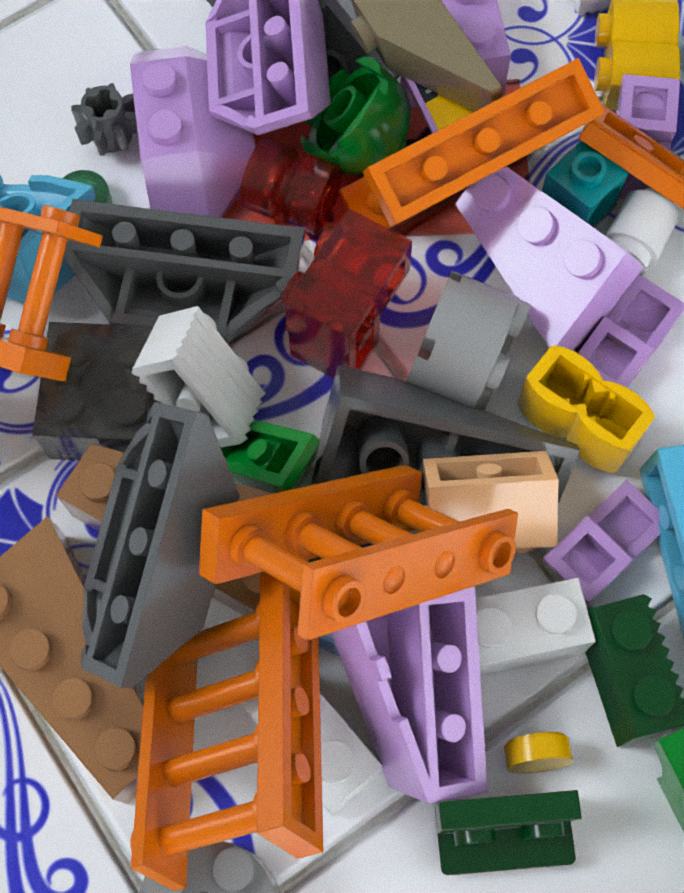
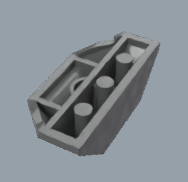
M72 199L69 212L81 216L78 227L103 235L100 248L68 240L63 259L112 328L151 333L160 315L198 306L203 313L214 320L218 333L226 343H229L296 287L305 238V228Z
M154 402L147 414V423L136 432L117 465L83 587L82 629L86 645L81 651V668L120 688L132 689L198 633L204 627L210 602L215 591V584L199 575L202 509L237 502L240 496L207 414Z

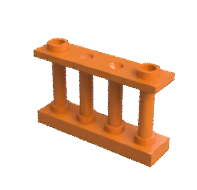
M577 58L367 167L362 171L365 177L340 189L338 193L365 242L602 116L605 112L580 59Z
M47 205L42 206L40 216L0 207V322L23 231L26 229L42 233L18 330L11 329L10 336L6 337L4 336L6 325L0 323V367L20 374L66 381L71 357L47 350L49 338L43 335L67 241L70 240L98 248L101 245L103 235L78 227L80 215Z
M401 465L202 509L199 575L216 585L260 572H266L301 592L297 635L308 641L510 575L511 563L516 551L514 540L518 512L507 508L458 521L420 504L422 472L407 465ZM415 530L419 531V533L416 534L410 533ZM367 543L372 544V546L364 548L360 547V545H364ZM316 557L322 558L320 560L309 563L305 561Z
M266 572L260 573V603H258L255 612L199 631L147 675L145 679L134 828L130 839V868L173 891L186 888L189 850L257 832L258 835L297 859L324 852L319 637L307 641L297 635L301 592ZM259 639V661L255 666V670L196 689L198 659ZM258 698V725L255 727L254 733L193 752L195 718ZM258 763L257 793L253 801L190 819L192 782Z

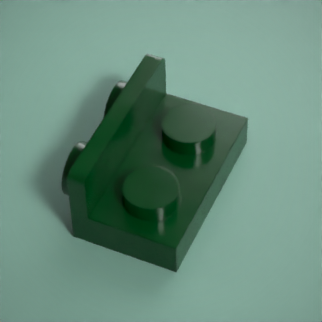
M578 790L438 802L434 806L440 869L444 875L572 865L576 860L571 822L582 819Z

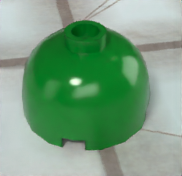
M361 57L355 60L362 68L357 69L351 75L343 69L333 75L329 80L331 105L314 118L305 120L312 128L309 140L301 135L300 143L304 151L321 165L334 172L355 176L363 175L362 171L367 167L405 148L411 120V105L407 93L393 74L374 57Z

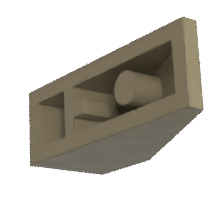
M351 0L357 18L350 21V26L356 39L366 53L375 49L388 69L473 112L503 97L501 84L441 0Z

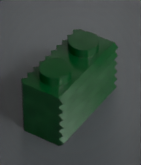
M645 594L587 610L596 642L585 653L616 747L671 733L684 726V699L680 697L684 688L675 684L679 677L678 674L671 671L675 662L666 658L670 651L669 648L662 645L666 636L657 632L661 623L653 620L656 610L648 607L652 598Z

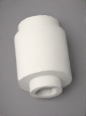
M654 189L634 190L625 197L605 236L628 251L644 266L639 273L642 276L646 269L653 267L657 263L678 222L679 213L672 201Z

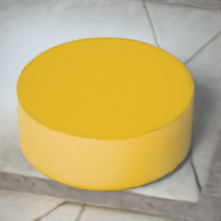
M540 732L522 735L509 740L504 745L507 770L511 773L523 774L551 771L566 767L574 762L570 739L560 732Z

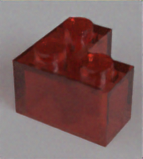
M349 208L336 227L332 225L327 226L316 243L314 260L305 273L298 271L292 276L282 296V303L285 305V330L288 331L290 355L333 379L335 378L338 365L361 370L379 343L380 316L410 271L412 240Z

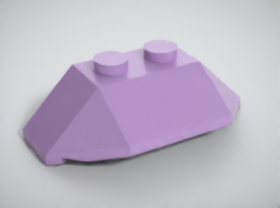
M216 0L205 22L209 112L214 118L260 135L314 118L331 105L324 21L318 0Z
M189 46L134 53L130 62L140 158L150 209L222 218L238 199L258 169L253 133L216 119L209 112L206 53Z

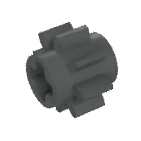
M110 83L108 86L102 85L91 89L89 87L86 88V93L81 99V105L71 106V111L77 124L74 129L80 144L85 145L93 141L100 156H104L106 152L129 150L128 144L132 139V134H138L133 93L121 97L114 83Z

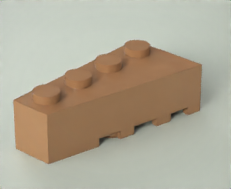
M47 516L0 556V667L107 794L115 801L129 804L136 797L144 692L139 684L132 689L120 688L81 668V651L86 645L82 629L83 587L86 578L66 536Z

